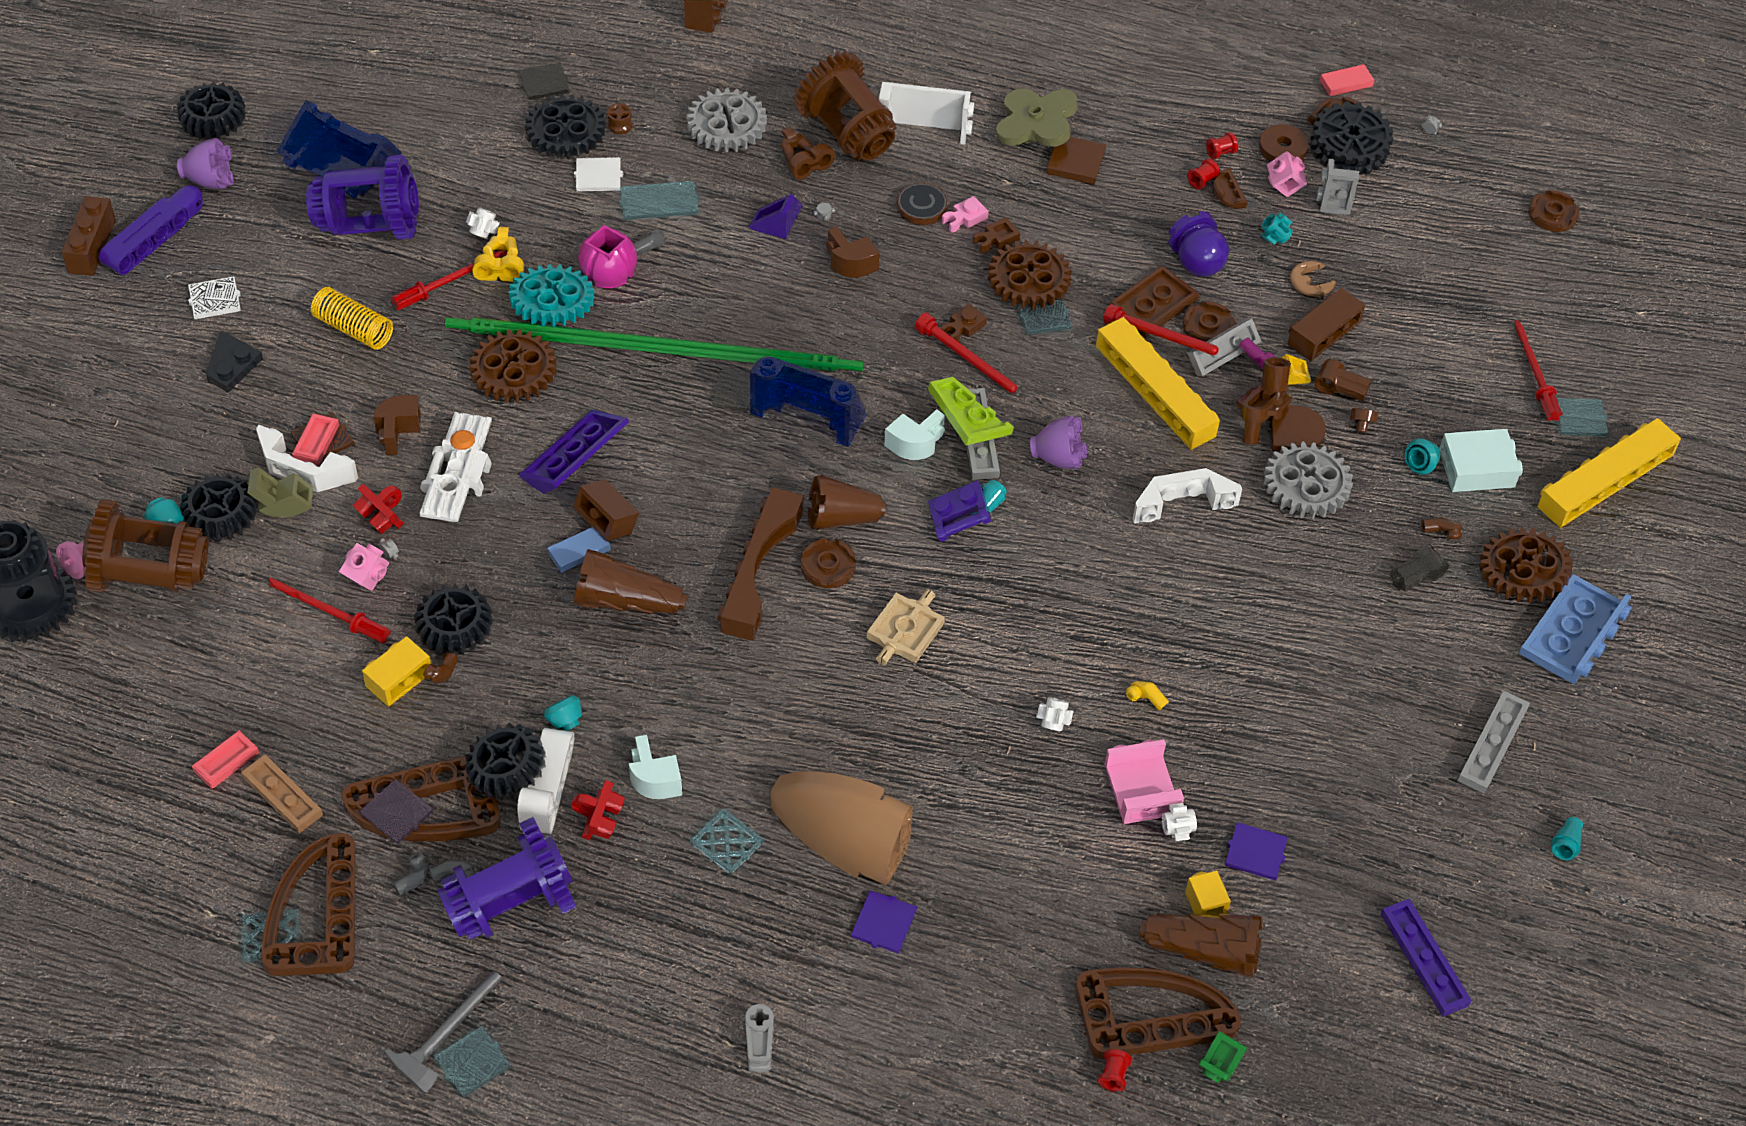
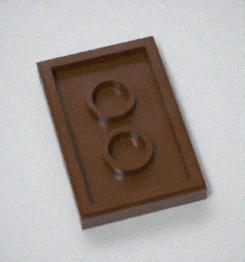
M1161 265L1109 302V305L1113 304L1122 307L1126 315L1163 326L1196 302L1199 298V293ZM1138 330V333L1141 334L1144 338L1150 335L1149 333Z

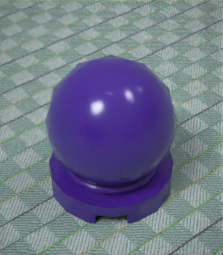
M1198 211L1199 215L1191 218L1185 215L1170 228L1169 233L1171 236L1167 242L1171 249L1179 254L1181 265L1190 274L1212 276L1222 270L1227 262L1229 255L1227 239L1217 230V223L1208 212Z

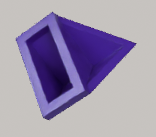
M789 194L758 209L749 227L754 231L786 239L803 204L792 194Z

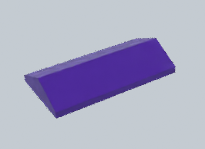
M591 410L519 474L520 478L543 494L557 488L629 423L628 419Z

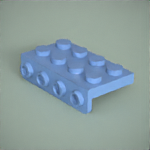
M1572 574L1568 585L1563 587L1562 592L1553 601L1521 647L1519 654L1575 685L1580 676L1586 678L1594 665L1591 661L1593 657L1599 659L1607 646L1604 643L1606 638L1612 640L1620 626L1616 624L1620 619L1624 622L1629 615L1632 607L1628 603L1632 596L1626 593L1624 598L1620 600Z

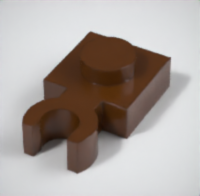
M1005 217L985 226V232L975 233L972 243L983 242L980 244V252L985 253L993 245L1000 249L1005 247L1006 244L1009 245L1014 243V241L1020 240V232Z
M968 303L950 316V323H945L941 329L946 333H952L951 337L959 341L961 334L969 338L987 324V317Z

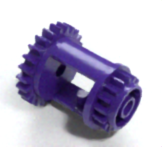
M403 155L387 157L385 166L326 171L324 176L314 177L315 180H312V183H309L307 186L306 203L308 215L312 225L320 228V232L330 231L333 235L391 230L393 235H396V239L399 240L412 239L414 237L417 225L416 218L419 213V195L415 178L411 174V166H408V159H405ZM379 184L383 214L372 215L371 211H364L362 216L347 217L344 186Z
M534 817L519 823L524 833L517 837L523 848L522 852L468 878L462 866H456L453 868L454 874L441 880L444 887L437 891L459 937L467 934L469 940H472L482 934L486 938L493 936L494 933L488 920L543 893L550 907L558 904L562 914L576 907L567 887L568 884L573 882L552 836L543 837Z

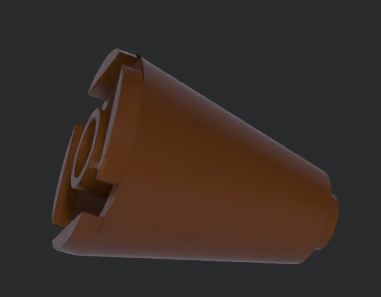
M824 475L814 476L809 492V500H812V509H808L810 529L821 530L878 522L880 517L885 515L886 502L882 500L880 494Z

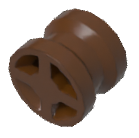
M616 103L608 108L609 130L618 135L628 133L633 127L631 108L623 103Z

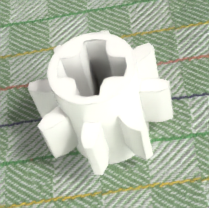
M478 207L476 213L470 211L466 223L471 226L469 232L483 238H488L489 233L496 234L500 224L494 220L496 214Z
M1048 697L1046 704L1040 703L1036 717L1042 719L1041 726L1056 731H1062L1064 725L1070 726L1074 711L1068 710L1069 702Z
M1183 803L1169 804L1170 811L1162 813V826L1165 835H1172L1175 841L1189 840V833L1197 829L1194 810L1187 809V806H1184Z

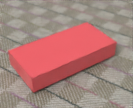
M1364 64L1321 74L1319 80L1329 96L1372 87L1374 84V79Z
M313 413L292 453L293 458L319 466L339 427L338 419Z
M238 730L193 764L192 768L213 789L258 755L259 750L256 745Z

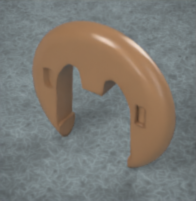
M1316 261L1299 263L1290 273L1292 286L1301 294L1310 297H1320L1330 293L1335 287L1336 281L1316 286L1310 285V277L1302 275L1324 268L1325 265Z

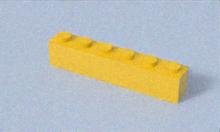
M1122 317L1098 329L1096 348L1190 450L1217 436L1220 422L1217 414L1205 405L1197 393L1191 390L1183 377L1176 374L1167 360L1154 350L1152 344L1138 333L1134 325H1131Z
M1659 418L1649 424L1643 423L1632 435L1629 436L1627 434L1623 436L1613 447L1610 448L1608 446L1604 448L1594 459L1591 460L1589 458L1585 460L1575 471H1568L1556 483L1547 484L1540 492L1541 498L1537 507L1561 528L1672 457L1681 438Z

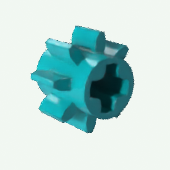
M1281 213L1277 215L1270 214L1262 222L1261 228L1264 232L1261 236L1273 245L1277 242L1283 244L1292 235V229L1289 226L1293 222Z

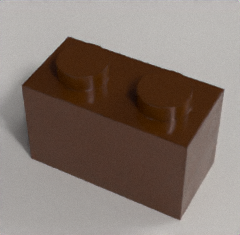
M606 479L580 486L573 508L606 541L632 534L639 512Z

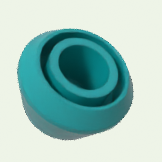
M1422 438L1414 439L1405 449L1406 464L1416 474L1426 475L1431 473L1440 461L1439 447L1429 440Z
M571 695L552 704L544 710L543 717L556 729L561 727L564 731L572 729L580 724L578 718L582 716L580 698Z

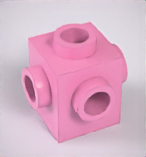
M1286 151L1267 164L1270 174L1268 176L1269 182L1286 197L1307 185L1303 171L1305 165L1299 157L1295 158Z
M356 543L354 548L347 553L345 562L339 572L373 591L378 581L382 580L385 576L390 562L381 557L384 552L375 546L368 544L365 548Z

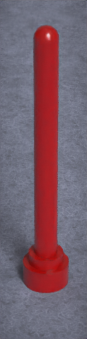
M1110 304L1104 313L1103 321L1107 325L1124 317L1137 330L1210 355H1216L1219 351L1216 345L1126 315L1122 307Z
M928 312L923 313L917 319L914 328L919 333L934 336L1009 393L1017 391V385L940 329L936 318Z

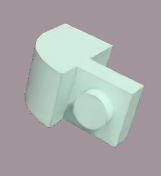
M935 410L919 425L902 414L885 429L884 446L898 456L909 460H921L930 457L935 452V441L939 440L944 434L945 415Z
M647 735L636 736V748L631 749L633 763H629L630 781L634 789L641 795L651 799L682 796V782L676 755L652 759Z

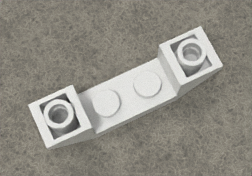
M258 425L256 428L269 474L283 479L295 473L312 485L315 492L353 483L358 479L355 461L348 456H340L330 452L321 466L317 467L311 462H303L287 454L283 434L278 430L269 429Z
M1207 468L1156 476L1136 501L1133 522H1152L1160 519L1163 500L1170 501L1175 498L1194 497L1205 493L1212 510L1230 509L1239 505L1242 487L1240 484Z

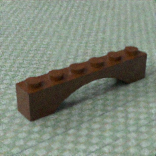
M772 487L769 496L763 497L760 507L761 516L760 518H755L753 522L752 539H747L743 550L744 559L743 561H738L735 569V582L729 583L726 592L727 602L725 605L721 604L718 611L717 620L721 621V633L754 641L762 621V602L755 586L757 570L764 557L775 545L796 532L803 514L804 495Z

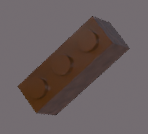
M84 196L62 250L69 274L94 276L100 262V251L107 244L116 221L109 198Z
M1343 288L1334 294H1329L1318 307H1312L1304 318L1293 322L1289 328L1290 335L1287 345L1310 362L1313 361L1361 322L1365 304Z

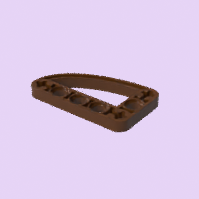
M465 756L348 784L342 791L343 804L349 817L360 827L388 838L404 836L397 839L419 842L459 840L491 834L501 824L496 796L492 799L488 796L483 799H476L472 796L473 792L477 789L470 783L469 776L465 771V765L467 764ZM460 768H461V773H462V776H461V777L458 776V770H457V769H460ZM443 771H449L453 774L450 780L443 782L437 779V775ZM414 778L424 781L422 786L415 789L408 787L407 784ZM397 784V787L394 789L400 787L401 792L405 791V793L407 792L411 796L393 791L392 795L390 796L389 794L386 798V796L383 797L377 792L384 785L393 787ZM464 787L472 819L435 824L413 823L414 828H412V823L411 826H408L409 823H402L398 827L403 828L398 829L388 827V825H395L396 821L390 823V821L384 819V832L383 829H380L383 828V825H381L382 818L377 820L374 817L375 815L369 812L367 814V811L371 809L373 804L375 805L372 809H376L377 806L380 808L381 805L383 807L388 798L387 804L393 805L392 802L397 794L408 797L406 801H409L410 798L411 800ZM368 790H372L373 798L369 797ZM359 794L360 800L354 801L353 795ZM399 795L397 796L398 799H399V798L405 799V797H402V796H399ZM487 808L490 822L484 821L482 809ZM385 821H387V829H392V830H387V831H386ZM398 830L402 831L401 835H397L396 832Z
M335 833L314 841L297 855L285 871L273 895L264 927L261 958L263 969L266 973L273 976L333 974L347 972L354 965L356 849L352 836L346 833ZM339 845H345L344 860H339ZM327 855L326 941L277 943L283 913L293 889L305 871L318 859ZM341 869L350 873V876L342 881L332 877L334 872ZM339 896H344L350 900L349 904L342 908L335 907L332 901ZM342 923L348 925L349 930L344 935H336L332 932V928ZM337 945H343L344 957L343 961L340 962L336 959ZM311 952L316 954L317 959L312 964H303L299 960L301 955ZM290 954H294L295 964H290ZM275 955H280L279 964L272 963Z
M1105 968L1082 972L1076 981L1075 993L1091 1053L1100 1059H1104L1105 1051L1109 1049H1118L1129 1055L1212 1043L1219 1031L1234 1038L1238 1034L1241 1025L1239 1012L1222 992L1203 981L1183 974L1148 968ZM1085 982H1090L1091 986H1095L1094 999L1090 1000L1091 995L1089 988L1084 987ZM1146 986L1173 990L1195 997L1213 1009L1115 1024L1106 987ZM1093 1008H1098L1105 1013L1106 1017L1101 1021H1095L1089 1017L1088 1012ZM1222 1019H1226L1227 1023H1232L1230 1029H1226L1224 1024H1220ZM1197 1022L1203 1026L1204 1032L1200 1035H1194L1188 1031L1187 1025ZM1211 1026H1214L1213 1032L1210 1031ZM1161 1027L1170 1028L1174 1033V1037L1164 1040L1158 1036L1157 1030ZM1130 1032H1138L1142 1035L1143 1042L1132 1044L1127 1040L1126 1035ZM1117 1035H1120L1121 1046H1119V1040H1116ZM1100 1038L1110 1042L1108 1048H1104L1103 1044L1099 1043Z

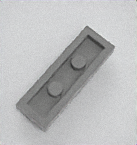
M1244 319L1206 341L1218 347L1219 351L1216 355H1210L1195 349L1187 352L1196 375L1204 376L1243 353L1244 351L1239 345L1245 338L1249 337L1256 345L1262 342L1253 319Z

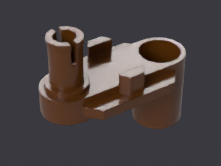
M1279 357L1265 359L1261 385L1258 388H1251L1237 401V406L1241 409V417L1245 420L1242 441L1246 444H1258L1260 442L1261 423L1270 416H1273V419H1280L1282 417V410L1291 403L1292 397L1287 394L1291 363L1287 359Z

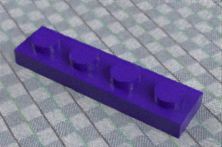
M1407 899L1383 908L1381 912L1382 918L1442 1017L1469 1007L1472 1002L1471 998L1411 900Z

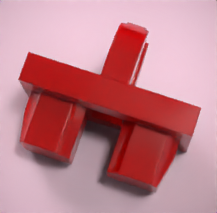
M364 483L358 488L362 495L353 504V507L365 519L377 508L379 512L369 522L381 534L393 524L398 529L404 524L392 511L402 498L401 491L396 486H387L377 496Z
M605 780L602 789L598 790L595 798L586 794H578L573 798L572 809L588 817L581 836L582 838L590 840L594 834L609 839L612 835L616 821L603 816V812L606 810L618 815L625 800L624 796L612 791L614 783Z

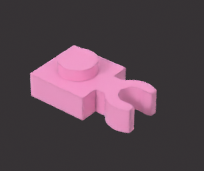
M973 196L954 205L953 212L944 213L942 215V224L952 222L950 223L949 231L956 232L962 224L969 228L988 219L989 211Z

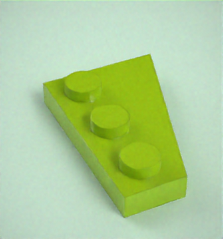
M954 377L930 382L928 391L965 445L1012 435L1014 426L1009 422L1003 423L995 417L997 412L990 407L985 408L975 400L976 395Z

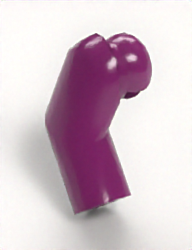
M1249 337L1245 338L1239 345L1261 369L1264 367L1265 359L1275 357L1271 352L1264 353Z

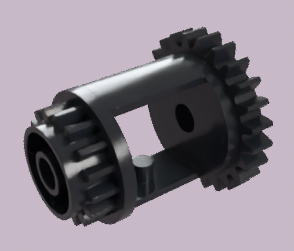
M16 520L1 521L0 638L3 639L9 635L11 642H14L20 636L23 643H26L29 636H33L35 641L39 640V634L41 633L50 637L49 630L53 628L60 631L58 623H68L69 620L66 614H74L75 612L72 605L77 604L75 597L77 592L71 576H67L64 568L58 570L47 542L40 532L29 527L26 522L21 524Z

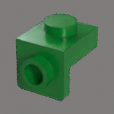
M1219 1031L1204 1059L1201 1058L1199 1065L1205 1068L1203 1074L1218 1083L1221 1079L1230 1081L1248 1047Z

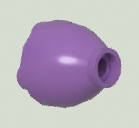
M209 139L200 142L184 158L178 159L177 169L180 177L183 179L188 178L199 186L210 189H222L232 185L234 182L229 160L232 158L231 149L228 145L224 146L219 139Z
M1073 415L1062 417L1044 427L1037 436H1032L1030 439L1032 456L1034 458L1040 457L1045 462L1058 468H1080L1082 466V459L1087 458V447L1085 442H1081L1080 433H1082L1081 418L1074 417Z

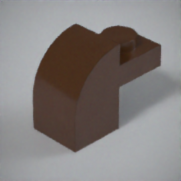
M837 226L828 229L826 248L831 255L832 270L839 275L850 278L863 277L879 271L880 253L868 236L849 243Z
M418 395L393 396L377 406L373 419L376 434H379L380 444H385L386 455H398L399 433H420L421 410Z

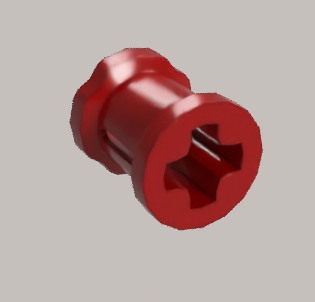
M1227 132L1223 137L1206 140V150L1209 157L1215 160L1220 155L1226 153H1237L1238 142L1232 132Z
M1210 158L1203 160L1201 166L1188 171V182L1193 188L1201 190L1209 180H1214L1219 175V166Z
M1109 1049L1105 1051L1104 1060L1106 1063L1103 1074L1099 1075L1098 1083L1101 1087L1110 1091H1123L1127 1084L1124 1080L1127 1067L1131 1066L1132 1057L1124 1051Z

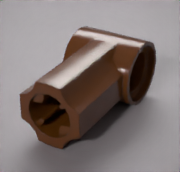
M1328 359L1323 363L1316 377L1315 387L1324 394H1333L1337 391L1364 401L1372 380L1346 371L1341 362Z

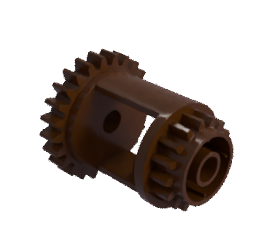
M844 51L842 54L837 52L834 57L828 55L825 62L821 59L819 66H812V71L804 74L806 78L798 82L801 86L794 89L796 94L792 96L794 99L793 104L806 119L808 117L814 119L817 116L836 138L839 147L845 154L852 155L854 159L857 158L858 160L875 159L883 154L895 139L896 134L894 130L897 127L894 125L893 114L887 106L878 100L861 79L865 75L863 72L865 67L852 52L847 53V51ZM852 99L861 112L849 121L841 114L839 109Z
M101 499L98 502L97 508H95V517H92L87 526L84 538L82 563L83 567L86 568L84 575H86V588L89 591L105 592L108 583H113L114 580L166 587L172 592H178L180 588L192 590L194 584H201L204 578L208 559L209 538L208 536H202V529L189 527V523L185 521H179L178 524L125 517L124 513L120 512L118 501ZM124 541L150 546L171 548L169 563L123 557Z

